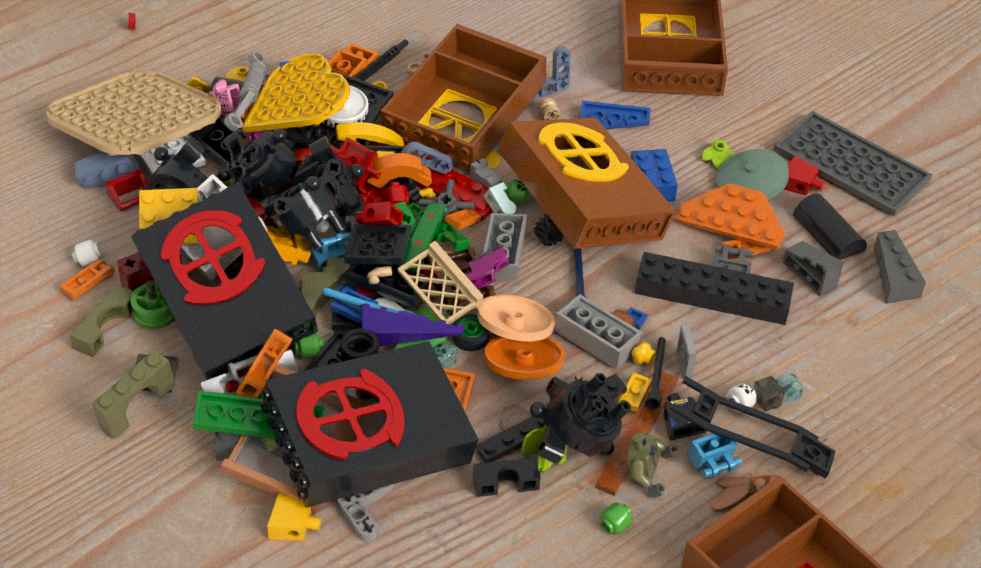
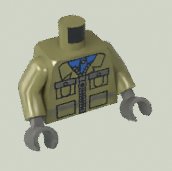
M647 433L634 434L627 453L630 482H636L642 487L648 488V493L652 498L662 496L661 492L665 490L664 486L661 483L655 485L651 483L661 455L660 451H662L664 458H673L676 456L672 452L678 450L677 446H664L662 441Z

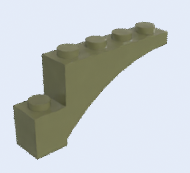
M327 258V266H323V272H303V279L299 280V289L315 318L325 303L331 298L322 294L323 288L327 287L339 291V287L342 285H351L345 279V272L351 264H345L344 258Z

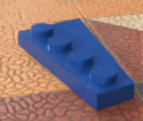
M582 100L580 118H597L606 129L649 126L651 108Z

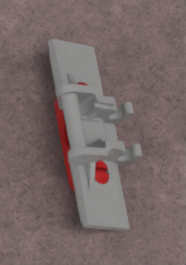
M292 350L285 351L277 365L296 373L299 372ZM257 355L234 364L232 362L228 363L229 372L200 382L202 391L238 395L236 391L249 369L239 373L236 371L250 367Z

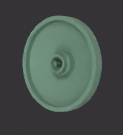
M751 149L734 154L721 164L716 175L718 188L730 183L761 191L767 200L778 195L785 188L789 179L786 161L779 154L764 149Z

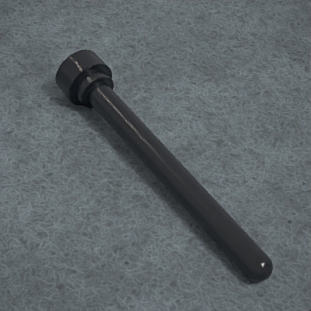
M664 337L658 339L651 391L645 398V406L653 410L660 408L662 397L659 394V386L666 344Z

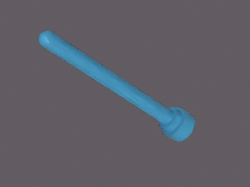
M327 287L322 289L323 295L359 307H363L364 303L370 304L372 308L380 309L384 307ZM387 308V311L395 313L399 312L397 310ZM409 310L404 311V312H408V313H413V314H414V312L409 311Z

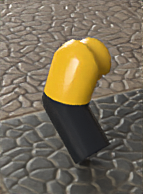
M431 188L416 191L409 197V203H417L424 197L431 200L435 197V193Z

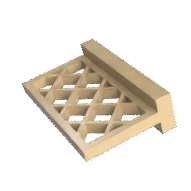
M436 241L429 244L427 250L398 268L399 274L439 320H445L446 324H451L473 308L477 309L483 305V295ZM429 256L433 261L432 266L422 265L421 260ZM416 268L417 275H408L405 270ZM420 269L431 270L430 278L419 277ZM433 272H443L445 275L444 280L433 278ZM418 281L429 282V289H420L417 286ZM432 283L443 284L442 292L432 291ZM454 285L457 288L456 293L445 292V286ZM430 295L441 296V303H432L429 300ZM444 297L455 298L454 306L444 305ZM458 298L466 299L470 304L466 307L457 306ZM442 309L454 310L453 315L445 319L441 314Z

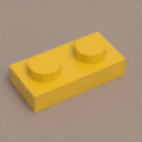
M633 373L626 386L627 392L621 395L618 404L622 400H626L631 405L630 409L637 412L651 386L652 379Z

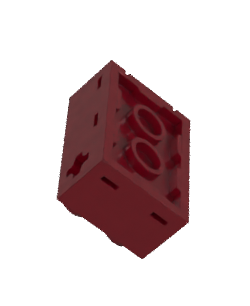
M138 253L117 260L121 286L134 291L139 286L146 284L147 281H153Z

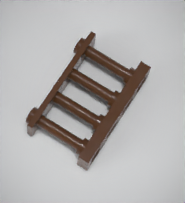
M469 245L464 251L447 255L453 261L465 258L468 263L475 259V250ZM425 257L424 264L432 266L433 261L431 258ZM468 264L458 266L463 273L469 272ZM435 271L438 275L436 279L444 280V273ZM434 283L437 291L442 292L443 284ZM490 284L480 288L483 298L496 295L494 287L490 286ZM454 285L445 286V292L453 293V290L457 289ZM444 297L443 304L454 306L455 298ZM458 298L457 306H459L460 303L468 301L466 299ZM447 310L449 316L453 315L454 310Z

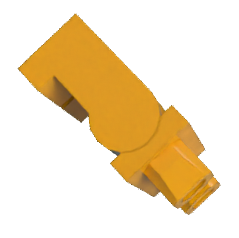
M265 225L268 229L266 232L282 260L290 262L292 265H296L298 261L308 262L311 255L310 250H308L309 244L300 240L299 234L284 238L279 229Z

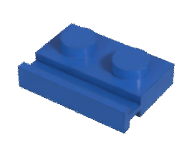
M345 287L342 290V293L379 305V302L350 288ZM335 299L333 303L331 302L330 310L362 325V307Z

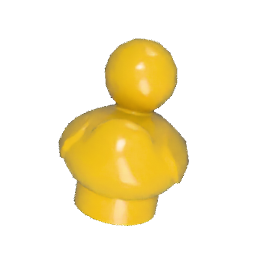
M638 342L636 347L632 349L631 355L636 364L645 363L650 365L655 358L656 351L652 350L648 342L640 344Z

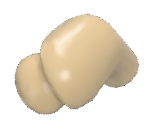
M391 266L373 269L367 274L369 283L377 284L379 282L378 277L392 276Z

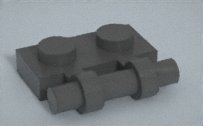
M724 244V246L716 245L715 252L722 253V257L714 256L712 266L750 273L752 263L744 260L745 257L752 259L754 251L746 250L743 247L740 249L729 247L730 245ZM729 254L739 256V259L735 260L729 259L727 257Z

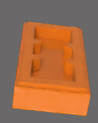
M463 209L446 215L445 222L457 229H462L479 223L482 216L470 209Z

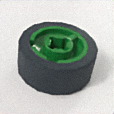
M466 314L455 320L454 326L463 324L465 329L462 335L452 336L453 342L458 348L465 351H477L486 346L489 341L490 331L482 326L477 315Z

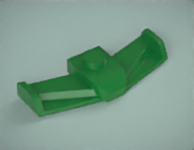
M423 215L414 216L418 224ZM441 222L433 239V242L446 240L454 247L456 252L466 250L471 242L454 226Z

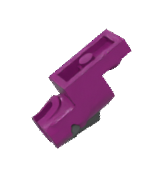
M503 247L476 255L474 260L467 263L470 273L466 276L477 289L496 282L495 272L510 265Z

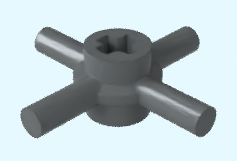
M451 179L447 180L446 190L439 195L437 200H419V206L427 207L429 203L446 204L447 212L442 220L446 224V215L455 213L456 209L474 210L475 203L457 201L452 195L454 181Z

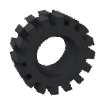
M544 214L543 219L541 217L538 219L540 222L535 223L534 234L544 246H552V243L556 245L557 241H562V237L565 238L547 214Z

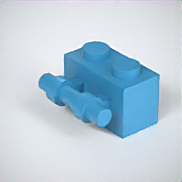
M348 232L343 234L337 233L333 237L326 239L325 237L320 238L324 245L315 251L310 247L311 262L317 272H323V266H327V258H344L349 243L348 240H350Z
M714 433L692 441L686 453L696 471L708 467L702 470L704 478L716 477L720 475V472L735 470L737 466L742 464L739 457L732 458L738 446L737 443Z

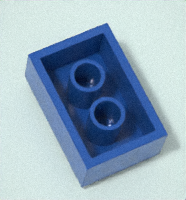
M667 150L631 151L630 158L668 202L675 201L678 184Z

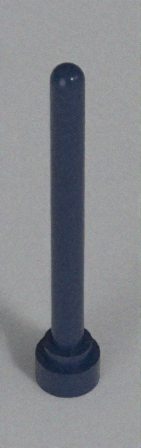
M582 248L574 249L577 296L581 294L587 298L584 293Z

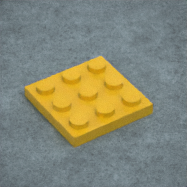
M198 188L139 190V229H145L158 220L170 217L174 212L185 210L193 203H199ZM190 234L182 245L199 244L196 235Z

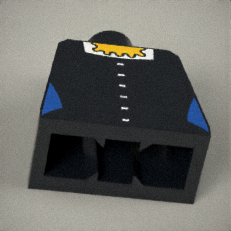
M678 393L670 394L667 398L669 402L665 403L663 412L669 440L672 441L706 433V430L670 410L672 404L676 403L692 412L696 401L692 397L681 399Z

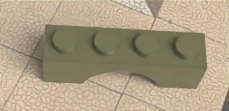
M118 284L112 290H109L103 300L96 304L94 310L72 331L70 338L73 349L93 357L104 345L101 327L109 320L128 318L132 313L133 308L130 299L134 291Z

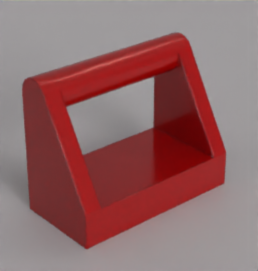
M140 169L107 181L108 196L118 210L123 211L138 205L139 196L121 203L119 197L140 188L146 190L147 181Z

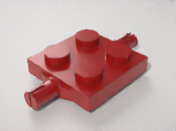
M347 137L339 149L331 145L335 154L345 159L350 166L359 164L363 167L364 174L356 179L357 186L363 187L369 175L376 180L380 178L381 173L373 169V164L378 156L377 153Z

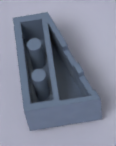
M102 151L74 162L76 177L84 189L106 186L107 181L138 169L141 170L133 154L110 156Z

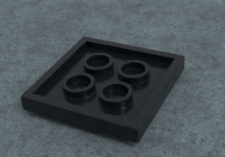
M354 224L344 256L345 264L403 265L411 235V225Z

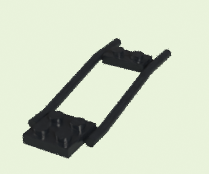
M687 376L684 378L682 383L700 394L692 412L676 403L672 404L671 411L708 432L785 460L805 472L809 469L814 474L826 479L830 473L836 451L818 441L819 436L799 425L724 398ZM718 404L797 433L790 454L710 424Z

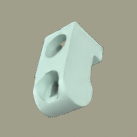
M504 182L489 188L483 196L494 213L514 214L516 206L504 192L507 189Z

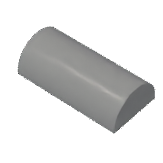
M491 213L483 253L503 247L510 264L495 272L497 282L510 281L518 273L528 215Z

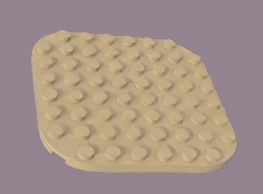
M137 71L116 75L56 99L47 106L48 110L46 112L47 121L52 127L98 150L106 152L110 156L144 155L147 151L173 142L179 137L187 136L188 133L200 130L204 126L214 124L221 115V103L218 99L208 96V93L186 85L163 73L154 71L137 73Z

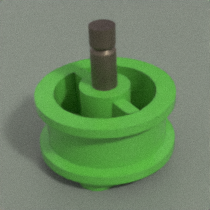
M147 281L146 284L134 290L130 301L133 308V318L138 324L154 328L166 326L173 319L154 281Z

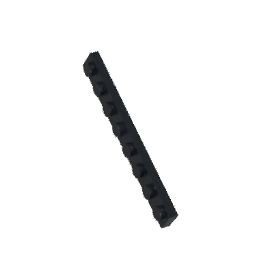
M617 374L608 377L607 383L601 387L612 400L627 392L626 385ZM532 416L477 444L476 451L484 462H493L522 447L525 436L531 430L544 428L543 419Z

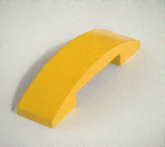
M351 122L338 124L335 127L337 140L345 141L347 137L356 141L357 138L385 143L387 146H404L403 138L400 135L380 125Z

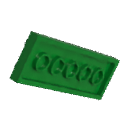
M198 391L192 429L275 439L273 430L270 431L268 427L267 415L263 414L260 402L263 399ZM315 405L313 413L316 418L323 417L324 406Z

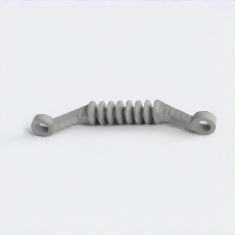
M253 50L248 56L251 65L239 96L241 100L234 113H230L224 119L225 125L233 132L243 126L240 118L248 105L257 100L267 71L264 65L266 59L257 50Z

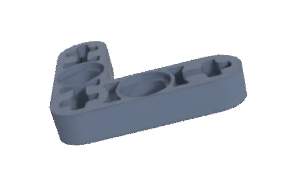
M559 46L553 51L552 77L546 78L545 84L532 100L565 91L569 87L570 52L564 46ZM561 66H564V69L561 72H558L559 68ZM549 84L548 89L543 91L544 86Z
M417 142L407 144L401 151V153L420 157L422 165L440 173H448L453 168L451 157ZM429 155L434 157L431 160L424 159L426 156Z

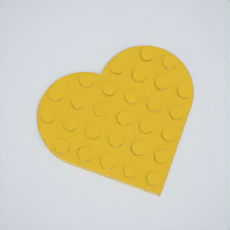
M309 53L294 57L289 60V63L283 65L282 68L279 66L268 77L242 129L247 133L278 128L287 129L319 125L322 121L344 108V104L350 96V85L341 74L331 72V65L323 55Z

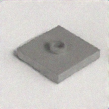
M682 324L676 352L683 379L686 376L692 379L696 350L689 325Z

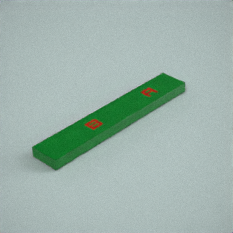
M428 204L408 244L403 265L429 248V244L432 243L447 212L446 204ZM408 268V269H407L408 271H416V272H417V269H416V268Z

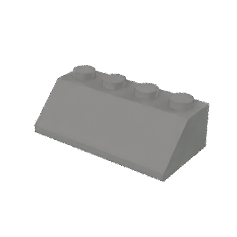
M581 294L556 313L554 331L615 369H618L628 360L632 349L636 347L643 334L640 330Z

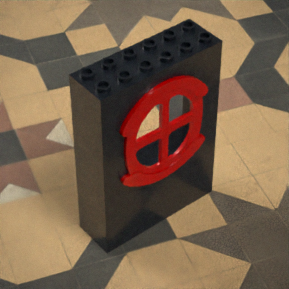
M239 183L228 186L224 191L212 194L207 199L199 203H193L189 208L174 212L170 217L158 220L153 225L145 229H139L131 235L143 264L154 281L157 290L206 380L229 372L228 363L232 362L234 364L258 355V352L261 351L274 329L292 338L289 346L318 332L315 315ZM208 226L219 227L230 232L236 239L217 250H212L202 233V229ZM194 234L205 251V255L187 265H182L180 263L182 243L187 236ZM237 248H241L244 257L241 271L234 279H228L218 258ZM206 263H211L221 280V285L217 287L202 286L192 281L187 274Z
M430 341L267 379L265 389L262 390L263 401L260 402L262 413L267 415L268 427L275 434L276 446L281 448L283 463L288 465L290 479L292 483L296 484L298 498L300 501L303 500L306 508L470 464L479 441ZM355 388L367 391L376 396L380 402L353 409L344 393V389ZM327 393H336L343 412L316 418L313 413L316 403ZM383 411L386 414V422L383 428L370 438L365 437L356 418ZM346 420L349 422L357 440L354 442H344L330 438L320 430V427Z

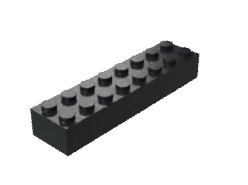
M644 252L636 279L634 294L786 325L794 282Z

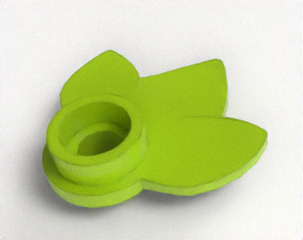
M715 140L712 142L711 147L703 151L702 160H711L714 167L718 170L721 164L735 153L728 149L726 142Z

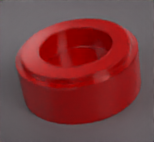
M128 13V29L134 30L136 14Z

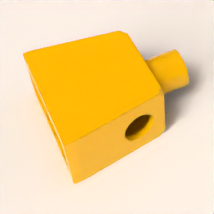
M278 493L267 525L268 539L303 540L307 529L320 530L322 519L311 516V507L306 508L302 501Z

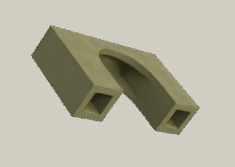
M154 349L92 403L100 428L114 440L130 426L126 411L130 402L140 391L148 387L161 399L176 386L169 361L157 350Z

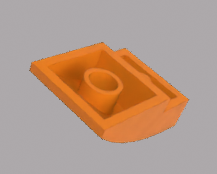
M350 43L345 50L339 49L328 62L333 71L354 77L379 58L378 52Z

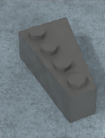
M896 230L878 232L874 252L877 265L880 268L879 274L883 282L882 288L886 295V304L921 298L926 282Z

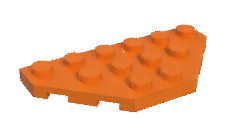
M730 183L681 203L674 217L675 222L776 250L779 249L785 236L784 230L763 192Z

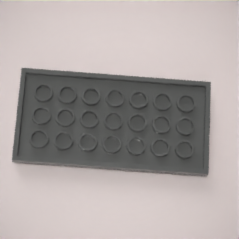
M814 111L809 113L774 145V151L791 160L794 156H797L819 169L818 175L893 216L932 177L931 173Z

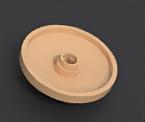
M515 295L487 297L483 299V305L477 311V318L482 326L496 335L511 340H542L552 334L555 326L554 315L545 306L531 299Z

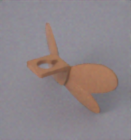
M757 473L751 474L750 478L726 477L719 479L717 484L728 488L713 498L711 508L714 510L726 509L742 500L749 493H756L779 475Z

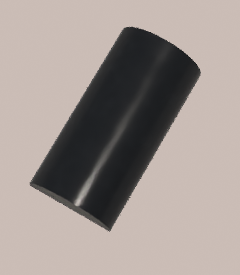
M218 118L214 124H209L194 134L192 139L225 168L228 166V161H231V155L224 144V139L232 134L233 131L225 125L222 118Z
M815 193L807 196L795 208L793 216L831 256L842 260L866 250V241L821 194Z
M352 264L345 272L347 282L416 310L424 303L399 274V265ZM391 266L392 276L378 277L379 282L377 284L369 283L367 274L378 267ZM405 270L408 275H417L416 271ZM419 273V277L430 278L429 276ZM418 281L417 286L420 289L428 290L429 282Z

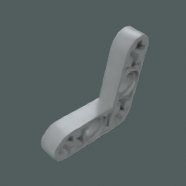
M393 484L377 488V490H370L371 493L368 495L359 493L355 496L337 499L338 508L362 541L372 542L378 535L377 524L364 507V504L391 492ZM359 512L363 514V517L354 519L352 514Z

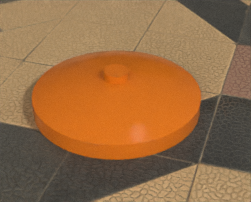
M499 336L491 340L485 348V362L487 366L497 374L508 378L520 380L541 379L557 373L564 365L565 352L563 347L549 337L538 341H517Z

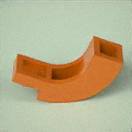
M405 153L389 154L376 159L373 169L380 172L381 176H379L378 180L370 175L366 179V182L379 189L390 180L398 177L411 178L426 187L432 183L431 170L426 166H422L421 158Z
M277 329L273 330L236 391L238 395L253 398L259 396L266 380L270 377L290 345L292 338Z

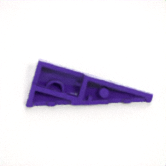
M364 303L362 307V329H367L377 336L379 347L462 335L465 330L463 324L458 326L446 324L445 320L435 322L429 320V317L404 311H399L398 313L387 311L386 307H381L380 309L372 308L368 303Z

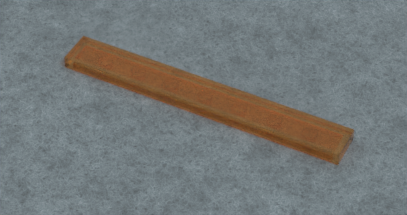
M663 371L661 372L659 394L662 397L660 408L655 410L647 408L645 406V398L643 399L595 486L596 489L615 496L629 471L627 453L633 440V435L636 433H650L668 400V396L676 386L678 377Z

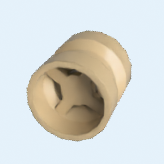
M546 98L540 102L539 109L543 113L545 120H555L560 117V111L554 99Z

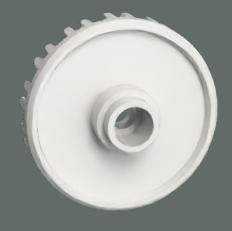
M350 86V96L344 104V108L326 119L328 126L332 124L334 128V123L343 124L365 120V115L368 114V99L361 90Z

